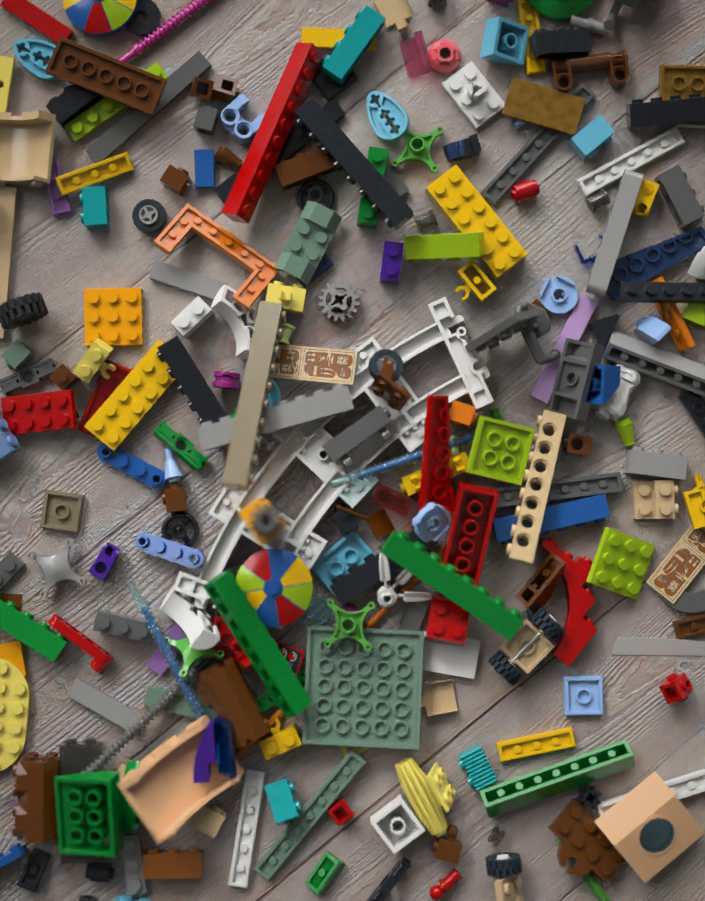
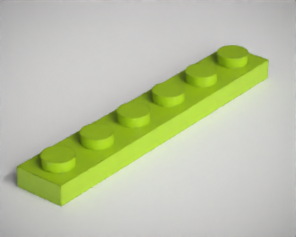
M158 62L145 70L164 79L168 78ZM104 98L64 126L77 143L128 107Z

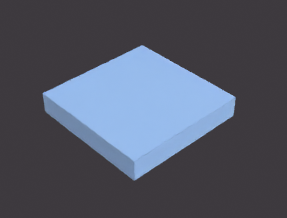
M563 676L565 716L603 715V676Z

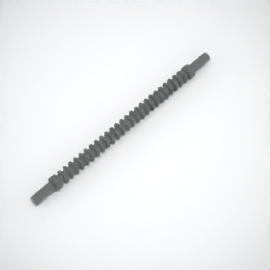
M204 658L197 666L194 665L190 669L191 672L188 673V678L185 679L187 685H191L190 682L195 681V677L199 678V673L215 658ZM180 682L174 684V688H170V692H166V696L162 695V699H158V703H154L153 708L149 707V711H145V715H141V719H137L136 724L132 723L133 727H128L129 730L124 731L125 734L120 735V739H116V743H111L112 747H107L108 750L103 751L104 754L99 755V759H95V763H90L91 766L86 767L87 770H83L81 773L99 771L100 767L104 768L103 764H108L107 761L112 760V756H116V752H120L121 747L125 748L124 744H129L128 741L133 740L132 737L137 736V732H141V728H146L145 725H149V721H153V717H157L158 712L162 713V708L166 709V705H170V701H174V697L179 696L178 693H183Z

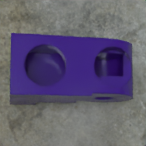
M107 542L88 572L106 581L122 549Z

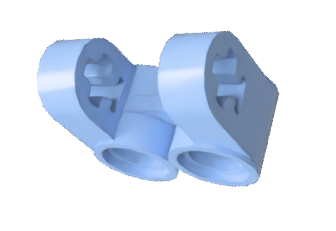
M240 94L221 112V126L226 131H229L234 136L236 142L241 145H247L254 139L264 117V114H261L250 123L240 116V113L250 103V100L244 94ZM231 116L235 118V120L233 122H228L226 118ZM246 130L248 131V134L241 135L239 134V131Z

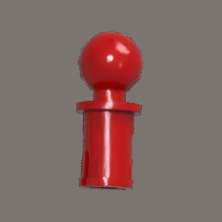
M454 868L446 877L439 879L440 885H434L430 888V897L435 901L441 900L444 897V891L450 892V889L462 879L461 874Z

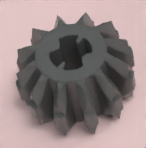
M263 502V510L259 505H256L255 508L258 513L250 511V515L255 516V519L248 520L249 523H256L251 530L254 531L260 528L257 533L258 536H261L263 530H265L266 538L270 536L269 530L276 535L277 531L274 527L276 526L280 529L283 527L277 521L284 520V517L276 516L281 512V509L273 512L275 504L272 503L268 510L267 502ZM266 514H269V519L272 522L270 525L267 523V526H265L261 517L262 515L266 516Z

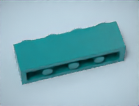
M368 5L363 10L360 9L353 25L349 24L347 26L343 39L335 43L332 54L330 56L327 55L322 62L323 73L340 85L344 83L385 26V17Z

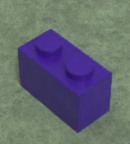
M385 241L380 283L398 285L404 243Z

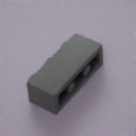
M677 165L659 174L654 181L660 184L659 190L679 229H682L704 217L705 210L703 205L697 201L694 188L687 182L686 172Z
M103 609L97 611L93 630L145 643L153 641L155 633L148 620Z

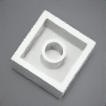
M401 794L370 817V823L393 854L397 853L425 831V826Z

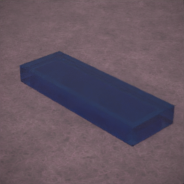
M217 717L214 719L218 772L220 775L233 779L237 777L233 723L230 720Z

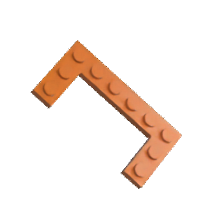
M187 203L154 240L153 245L169 256L190 231H193L252 273L232 298L235 303L248 311L267 288L268 283H271L279 273L278 270L274 269L276 264Z

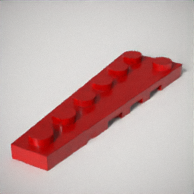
M447 395L427 396L418 511H421L431 502L443 506L448 511H453L454 491L453 487H451L453 472L450 469L452 454L451 450H449L451 435L449 428V398Z

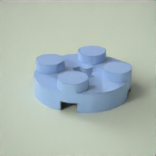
M565 276L552 277L542 285L539 292V302L549 313L556 315L565 314L577 303L578 292L575 287L576 285ZM562 291L563 299L556 300L554 292Z
M433 502L428 503L412 520L415 534L424 542L431 540L435 542L442 539L450 528L448 523L449 519L451 520V515L443 506ZM434 520L435 524L431 526L430 523Z

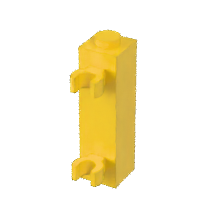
M465 451L450 458V469H452L453 477L466 472L468 457ZM421 470L400 478L401 483H399L403 494L407 493V496H410L420 491Z

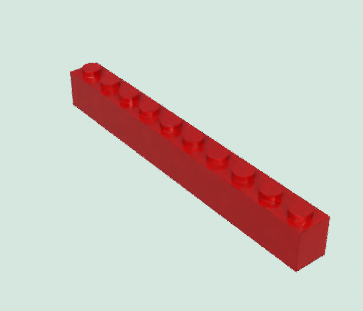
M296 43L221 213L234 222L249 224L296 118L295 111L301 106L324 55L313 43Z

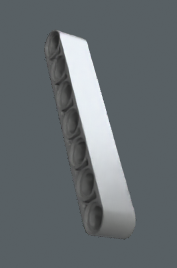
M627 169L624 170L585 289L587 293L602 298L605 296L643 180V174Z

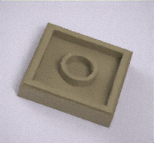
M45 490L40 528L79 533L85 495Z

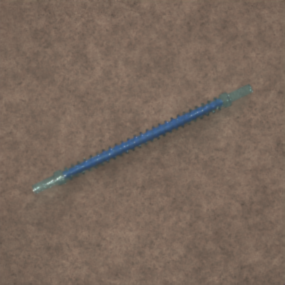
M472 431V434L468 432L466 436L462 434V437L457 436V439L452 438L449 441V450L452 451V448L457 449V446L462 447V444L468 445V442L472 444L475 431ZM423 448L420 451L416 450L415 453L410 452V455L406 453L404 457L400 455L399 459L395 457V460L384 461V464L380 462L378 466L374 464V467L369 466V469L363 468V471L359 469L357 473L355 471L350 472L348 476L331 481L332 487L334 489L349 483L355 484L360 479L363 481L364 478L369 479V476L374 477L375 474L379 476L380 472L384 474L386 470L390 472V469L395 470V467L400 468L401 465L405 467L407 463L410 465L411 462L416 463V460L421 461Z
M134 581L129 583L127 586L136 601L135 606L141 610L139 613L143 614L142 619H146L145 624H148L147 628L151 629L150 634L153 633L152 638L156 639L155 643L159 644L157 647L161 648L160 653L164 654L163 658H166L165 663H169L168 668L172 669L170 672L174 673L173 678H177L175 682H179L178 687L182 688L181 692H184L183 697H187L186 702H189L188 706L192 707L191 712H194L193 716L197 717L196 720L206 715L203 714L204 709H201L202 705L198 704L199 700H196L197 695H193L194 690L190 689L192 686L188 685L189 680L181 679L179 674L181 666H178L179 661L175 660L176 656L172 655L174 652L170 651L171 646L167 645L169 642L165 641V636H162L163 631L160 632L161 627L157 626L158 622H155L156 617H152L153 612L149 611L151 608L147 607L148 602L146 598L142 597Z

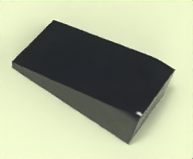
M34 847L16 885L35 893L52 855Z

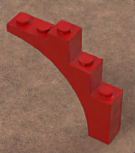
M542 538L538 544L549 555L553 552L567 564L561 575L567 595V612L563 627L566 633L557 641L551 653L569 666L598 630L594 627L595 622L587 616L583 618L596 601V598L593 597L594 592L586 586L582 588L593 562L586 556L583 558L577 556L573 561L572 558L574 556L566 550L563 552L557 548L559 544L553 539L549 538L547 540Z

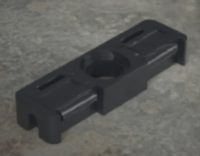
M402 856L366 901H382L398 883L407 869L410 868L411 862Z

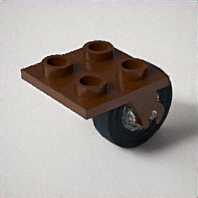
M381 349L372 355L368 363L369 373L374 379L369 388L372 389L376 396L383 398L392 409L400 412L411 398L409 393L395 383L403 373V361L395 351Z

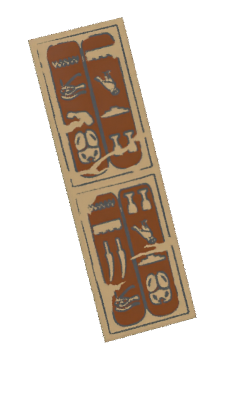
M278 344L280 346V354L275 359L277 368L276 374L272 375L273 378L353 385L358 351Z
M691 525L646 581L672 604L676 602L705 565V527L693 530Z

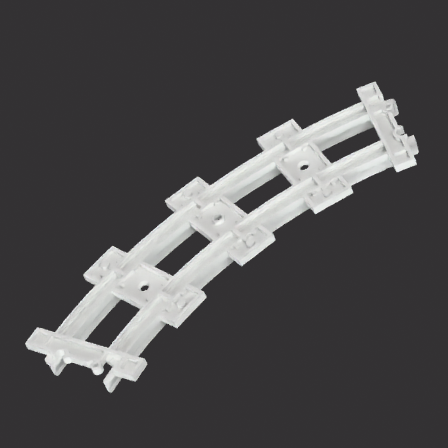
M446 297L427 305L435 321L434 324L406 338L390 348V350L399 354L404 364L418 354L444 341L459 376L435 388L419 399L404 378L400 376L395 383L409 393L411 398L399 412L392 409L383 398L376 396L372 389L369 388L374 379L369 373L368 363L372 355L382 348L374 337H371L353 350L358 351L353 385L343 384V386H348L352 401L365 391L376 407L380 405L381 408H387L391 414L389 418L391 422L385 427L392 435V438L385 442L379 432L373 434L351 454L347 453L354 463L348 469L341 459L333 462L328 454L326 458H321L319 455L321 451H325L322 446L333 439L323 427L336 415L272 433L282 443L257 473L254 484L250 486L249 492L225 489L224 487L208 514L225 524L206 559L199 577L179 571L173 590L195 597L194 605L205 610L210 597L203 586L223 572L240 536L244 535L260 545L238 512L256 499H264L296 456L324 483L295 521L281 512L276 515L284 517L283 521L286 526L283 528L285 532L262 547L265 549L276 548L290 551L302 559L310 571L327 543V540L315 534L312 530L335 499L340 496L353 508L378 481L373 474L362 477L356 476L369 471L366 466L397 438L400 439L409 453L424 443L428 395H447L450 403L468 393L476 410L494 402L484 379L490 376L488 368L484 366L478 370L473 369V364L478 362V359L474 358L471 352H467L465 348L467 342L460 338L466 334V329L459 327L454 334H451L449 330L461 324L464 318L461 315L454 317ZM284 626L275 627V628H278V629H280V630H283V627H284Z

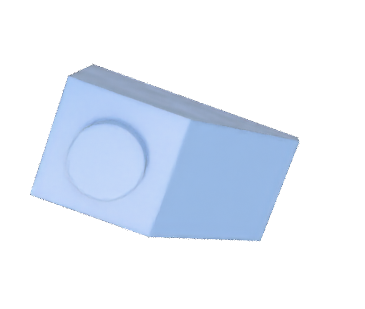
M649 315L646 318L642 316L635 323L637 327L633 331L645 343L653 345L659 342L672 327Z

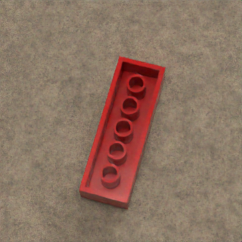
M459 482L441 561L446 565L450 563L455 566L459 574L462 576L464 574L468 575L474 580L473 583L478 586L499 492L497 489ZM434 590L436 599L453 602L437 590Z

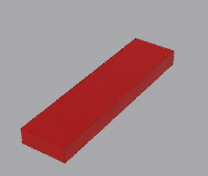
M2 0L0 3L2 8L55 43L58 42L59 37L69 40L74 33L72 29L28 0Z

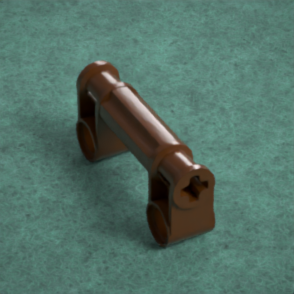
M626 50L618 53L605 52L566 57L564 60L557 61L549 60V71L553 89L567 94L573 84L572 74L607 69L609 84L614 89L623 88L629 78ZM620 75L623 80H618L615 76ZM558 83H565L567 87L562 88Z

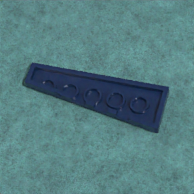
M698 227L617 259L606 290L611 300L614 301L620 297L619 284L621 281L646 282L705 246V231L703 227Z

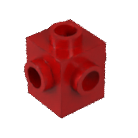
M675 672L666 676V680L659 686L667 704L685 701L694 690L685 673L677 675Z

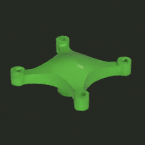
M440 126L434 132L426 135H418L408 130L404 136L405 148L402 154L391 162L393 169H397L400 164L407 161H418L426 164L431 169L432 174H437L438 166L431 159L430 149L434 140L439 136H443L444 128Z
M328 599L327 605L333 609L337 624L334 634L324 642V646L329 648L338 639L352 638L359 641L366 651L372 650L373 645L364 636L363 623L367 613L375 609L376 604L369 602L362 610L350 612L340 608L334 599Z
M169 637L163 638L167 647H173L183 655L184 666L179 672L183 680L188 678L189 670L196 662L204 658L225 659V654L222 650L216 651L212 648L197 650L190 647L188 637L181 640H172Z

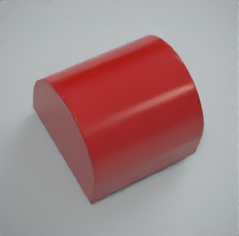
M344 798L337 800L327 810L338 826H341L355 815Z

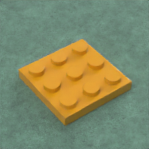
M142 288L84 289L86 347H90L97 338L109 346L143 345Z

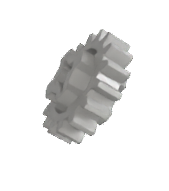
M334 280L333 286L327 283V290H321L324 295L318 297L319 300L323 301L319 304L320 308L324 307L322 314L328 313L327 319L329 320L331 317H334V322H337L338 318H341L342 322H344L346 316L351 319L350 313L356 314L357 310L354 307H359V303L355 302V300L359 299V295H354L356 288L351 290V284L348 283L345 286L343 280H341L340 284H337L336 280ZM336 289H342L345 292H337ZM330 294L331 302L326 304L327 296ZM337 297H338V299H342V298H343V300H342V305H340L339 303L335 304V303H336V299H335V298H337ZM351 298L352 304L351 307L348 308L346 304L347 301ZM340 310L342 313L338 314L332 311Z

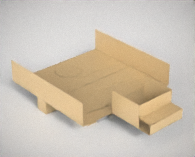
M373 0L378 13L385 17V28L394 24L399 35L410 31L406 18L412 16L413 12L407 0Z
M452 679L422 685L421 708L426 707L427 716L458 711Z

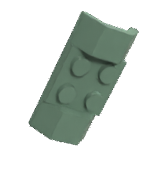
M308 201L274 269L285 272L308 286L342 218L335 211L317 202Z

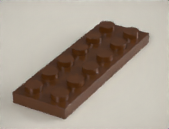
M59 37L45 70L48 75L152 117L167 85V79L63 37Z

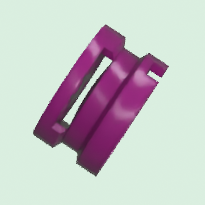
M214 371L215 381H213L212 387L239 390L238 380H240L241 375L233 372Z

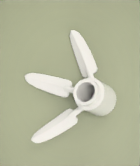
M380 552L379 575L380 581L383 583L379 584L376 589L380 605L390 607L395 604L397 597L403 598L405 602L427 601L433 597L431 593L406 591L404 594H396L395 587L399 583L404 585L413 574L404 569L396 577L394 584L387 582L391 580L388 557Z

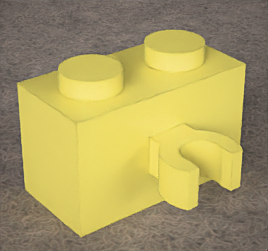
M280 281L268 283L266 302L282 303L285 311L303 315L307 290L303 289L304 286L292 284V287L284 286L285 283Z
M99 338L95 339L72 373L87 383L94 378L98 371H101L105 379H109L111 376L107 374L106 369L109 368L115 371L116 367L110 363L106 364L105 360L114 348Z

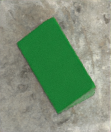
M326 851L305 881V884L317 895L324 896L345 866V863L329 851Z

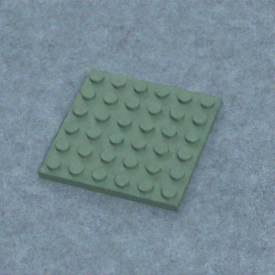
M308 625L305 690L311 703L304 709L302 744L419 750L424 631L363 628L366 640L373 645L372 650L366 651L359 641L352 638L338 639L331 647L327 648L324 646V642L331 638L336 627Z

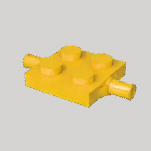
M701 474L693 476L697 487L682 493L693 530L705 527V484Z

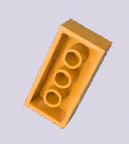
M258 498L238 512L250 530L256 525L255 522H248L249 519H255V516L250 515V511L258 513L255 508L256 505H259L263 510V502H267V509L269 510L271 505L269 500ZM266 514V516L262 515L261 517L265 526H267V523L270 525L272 522L269 519V514ZM283 520L277 521V523L281 524L283 527L286 526ZM275 526L277 534L274 535L269 530L270 536L268 538L265 536V530H263L261 536L257 535L260 528L254 531L251 530L260 545L263 546L285 532V529Z

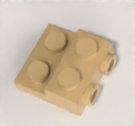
M674 480L632 481L633 519H675L679 508L678 504L674 501V496L678 495V485L674 484Z

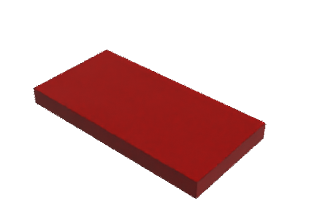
M106 359L105 363L115 365L116 369L115 371L109 368L106 369L107 374L111 376L109 379H105L100 373L77 430L94 437L96 436L84 427L85 424L132 371V369Z

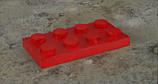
M74 390L1 398L2 418L8 423V428L12 435L77 428Z

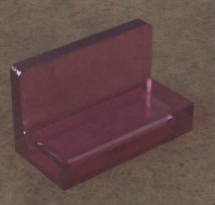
M422 30L414 32L413 38L399 42L409 78L431 72L432 66Z

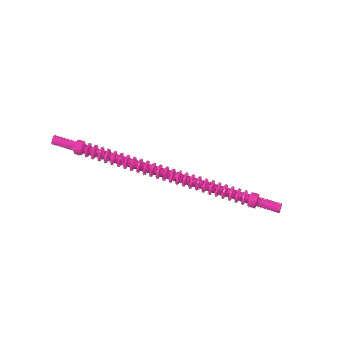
M195 0V3L191 2V6L187 5V9L183 8V12H178V16L174 15V19L170 18V22L166 21V25L162 24L161 28H157L156 32L152 31V35L148 34V38L144 37L143 42L139 41V45L135 44L132 46V50L119 60L128 63L134 57L141 56L144 50L147 51L148 47L151 48L152 44H156L157 40L160 41L161 37L165 38V34L169 35V31L173 32L174 27L178 28V24L182 25V21L186 22V18L190 19V15L194 16V12H199V8L203 9V6H207V3H211L212 0Z

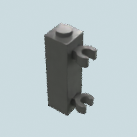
M379 405L322 447L333 462L341 459L349 469L354 465L347 455L352 449L376 432L381 434L385 442L392 438V435L385 427L391 422L389 419L391 414L386 407L381 408Z

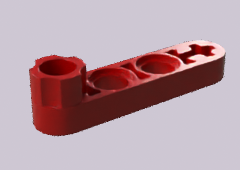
M53 614L48 621L54 629L93 657L89 666L94 671L100 674L105 672L114 659L109 652L60 616Z

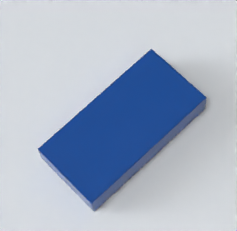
M194 150L195 188H215L214 150Z

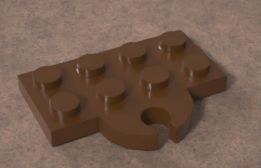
M572 798L548 827L562 841L557 852L559 865L564 868L568 858L572 857L575 865L573 868L568 869L566 873L582 876L592 871L603 883H607L625 861V858L595 823L596 819L576 799Z

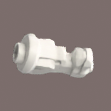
M621 364L614 365L620 366V386L606 404H590L595 410L594 413L597 417L604 421H608V419L618 421L622 418L632 389L640 383L641 378L637 370Z

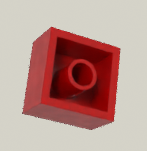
M432 599L429 604L424 641L463 647L466 641L469 612L454 602Z

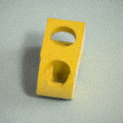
M646 179L642 180L632 214L642 218L647 217L660 184Z

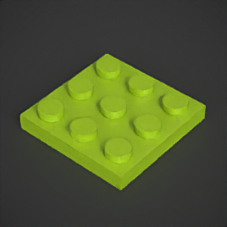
M479 415L466 472L522 485L535 429Z
M605 527L586 582L637 600L655 545Z

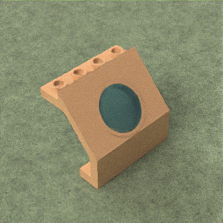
M653 772L595 821L644 883L649 881L705 834L656 772Z

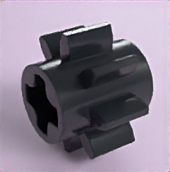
M585 784V788L582 790L578 789L580 797L577 800L579 802L584 801L582 803L584 808L589 805L594 809L596 803L601 804L598 796L602 794L600 791L595 792L596 786L594 784L591 788ZM588 793H591V794H592V795L590 796V798H591L590 800L587 799Z

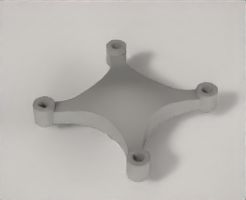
M67 539L64 549L51 557L39 556L34 551L28 552L27 557L37 561L45 573V586L39 593L41 598L47 597L51 587L61 580H75L80 585L87 583L85 577H81L74 572L69 562V553L75 544L74 539Z

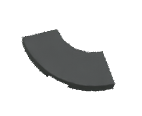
M704 589L693 593L683 591L674 604L664 596L661 597L667 605L679 611L688 613L705 611Z

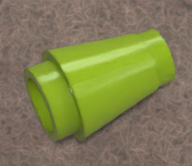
M623 417L618 421H614V428L624 446L634 444L633 421L629 417Z

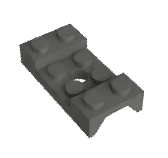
M566 338L548 411L564 414L568 418L586 422L591 404L586 402L595 364H601L605 346ZM573 375L576 376L574 383H572Z

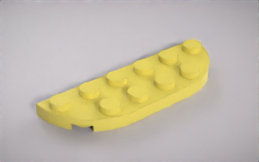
M1 658L0 771L12 765L25 748L31 690L27 677L23 676L15 665Z

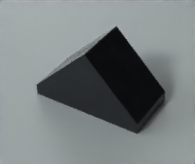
M615 314L588 324L593 343L605 346L620 315Z

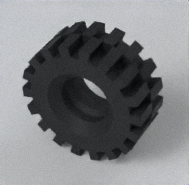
M24 294V296H18L15 299L2 303L0 305V324L2 328L14 329L22 327L46 316L49 311L42 294Z

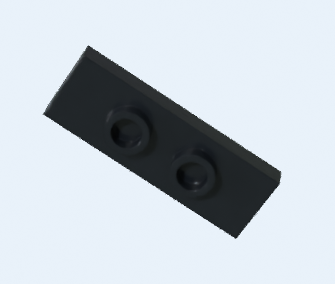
M688 390L679 396L678 399L705 438V401L701 395Z

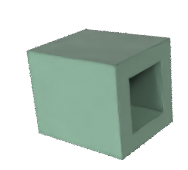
M16 339L1 356L5 359L3 363L8 368L20 371L35 354L22 341Z

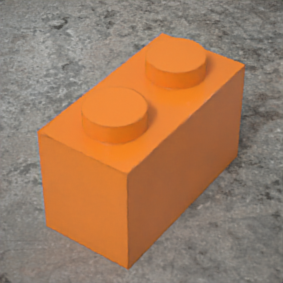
M453 400L449 407L450 423L464 428L473 425L478 414L475 412L476 407Z

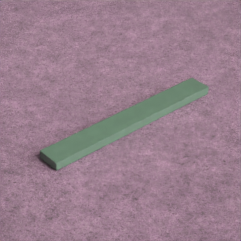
M351 748L304 805L302 812H300L301 818L290 822L253 869L269 881L367 760Z

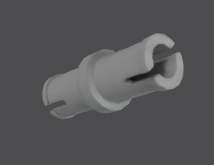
M574 15L569 19V28L582 27L583 29H589L591 33L602 36L606 35L607 30L604 28V23L592 21V18L584 19Z

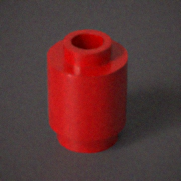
M527 180L512 186V191H510L512 200L518 204L536 198V195L540 194L536 180Z

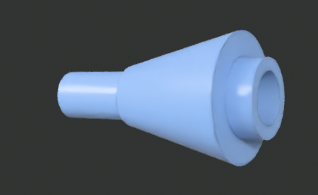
M166 448L164 449L166 456L165 481L169 482V484H176L180 482L183 475L174 460L173 452Z

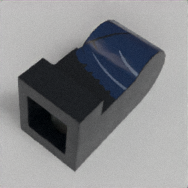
M477 133L443 147L447 163L480 155L482 150Z

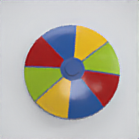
M63 0L65 12L73 25L80 31L92 36H108L125 28L135 16L139 0Z
M276 548L259 551L242 564L236 576L238 585L246 593L248 601L257 611L261 622L267 627H280L294 622L302 616L310 604L313 594L311 573L302 559L290 551Z

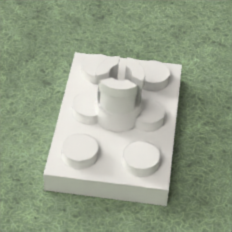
M472 61L441 85L475 130L504 108L505 103Z

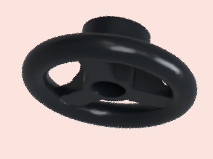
M313 179L300 187L297 194V202L303 211L305 208L303 196L309 198V201L320 203L323 197L329 194V202L326 207L332 209L335 202V194L327 182ZM312 185H320L324 187V189L322 190L316 187L310 189V191L306 190L308 187ZM314 195H319V199L317 200L313 199L312 197Z
M186 512L172 513L164 520L161 528L162 538L170 540L168 535H173L177 539L182 538L185 542L182 545L188 547L195 544L200 532L197 520ZM183 518L181 523L173 525L172 529H167L173 519ZM188 521L192 523L194 528L191 540L187 536L186 525ZM179 527L183 529L181 535L177 533Z

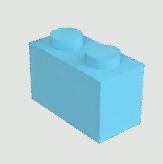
M599 115L571 138L568 144L582 161L587 157L591 159L598 153L597 149L601 145L605 147L613 140L611 137L615 131Z

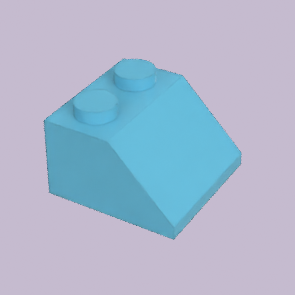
M501 16L486 20L480 58L498 64L523 65L530 28Z

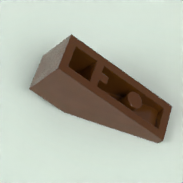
M551 552L515 597L533 612H536L540 607L543 608L550 599L567 564Z

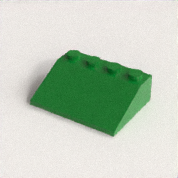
M96 771L56 776L54 782L59 854L116 857L124 848L121 789L117 785L120 782V772Z

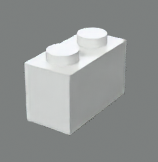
M197 296L171 323L187 339L214 312Z

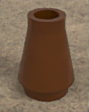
M220 146L214 156V160L218 164L236 169L237 171L243 162L226 146L225 148Z

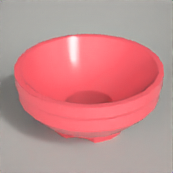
M439 40L428 51V65L437 74L449 75L459 68L462 58L461 51L454 42ZM447 49L450 51L451 56L444 59L440 56V51Z

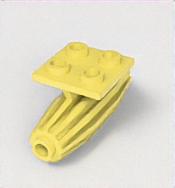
M412 757L404 758L395 765L401 787L422 824L431 835L439 837L447 832L446 829L448 827L442 806L446 812L450 810L456 791L453 785L448 783L446 772L443 767L439 766L438 762L434 763L432 769L425 775Z

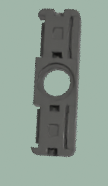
M48 358L0 379L2 394L9 396L8 393L12 394L18 390L27 389L41 383L42 380L48 378L58 368L55 360ZM27 372L33 373L34 379L32 382H25L24 375Z

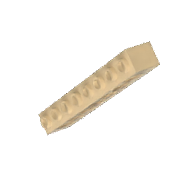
M547 410L543 411L542 416L538 415L536 426L539 427L538 434L534 433L532 444L535 445L534 451H530L527 461L530 463L529 470L525 469L523 477L526 485L525 488L521 487L519 499H522L521 506L516 507L514 515L518 519L516 525L512 524L510 532L513 540L512 544L508 543L505 553L509 555L508 561L531 566L533 563L567 415ZM550 429L553 435L547 436L543 430ZM546 447L549 453L542 454L539 448ZM541 465L545 471L542 473L537 472L535 466ZM537 483L540 486V490L534 491L530 485ZM532 501L535 503L536 508L531 510L526 506V503ZM529 520L532 527H523L522 521ZM523 538L527 541L528 545L521 547L518 545L517 540Z

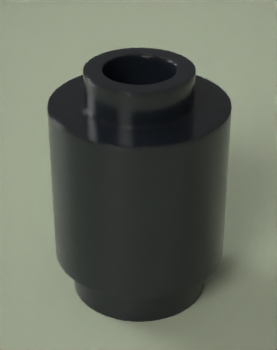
M88 862L85 873L86 879L102 883H109L110 879H114L115 867H112V863Z

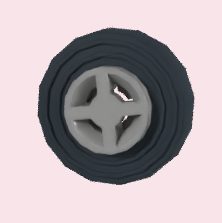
M154 199L142 200L133 209L132 219L134 225L144 233H156L166 223L167 214L165 208Z

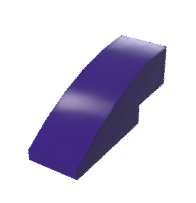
M211 718L198 745L193 770L194 783L210 782L212 776L211 763H216L218 758L215 718Z

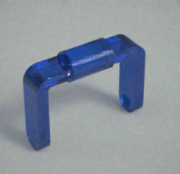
M599 234L600 241L602 240L603 234ZM574 245L581 264L594 263L597 253L584 260L578 245Z

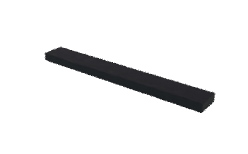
M332 99L322 107L335 123L345 116V112L335 99ZM298 125L289 132L275 165L282 159H288L312 141L308 136L309 131L305 127L302 129ZM240 170L213 189L224 205Z

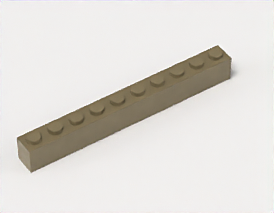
M259 302L222 480L225 489L249 492L250 486L254 484L255 475L253 474V469L258 464V455L256 454L257 449L261 448L262 436L260 434L261 430L265 429L266 419L264 414L269 409V400L267 399L268 394L272 393L273 390L271 379L272 375L276 374L277 365L275 364V359L280 354V346L278 344L279 340L283 339L284 330L282 324L287 319V311L284 310L282 303Z

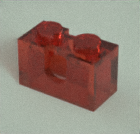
M381 483L378 484L371 498V501L403 517L407 516L414 502L413 499Z

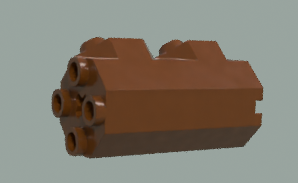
M233 656L213 665L211 669L199 673L198 692L205 705L215 710L217 714L216 727L223 741L227 744H232L233 748L237 749L247 745L250 741L253 742L261 738L271 730L237 660Z
M29 752L27 756H22L18 761V765L13 766V777H16V782L13 785L12 793L13 797H18V804H14L12 809V815L15 817L12 835L13 837L17 836L20 841L24 838L26 843L48 842V837L58 840L54 782L56 776H61V757H58V752H48L46 755H39L38 752Z

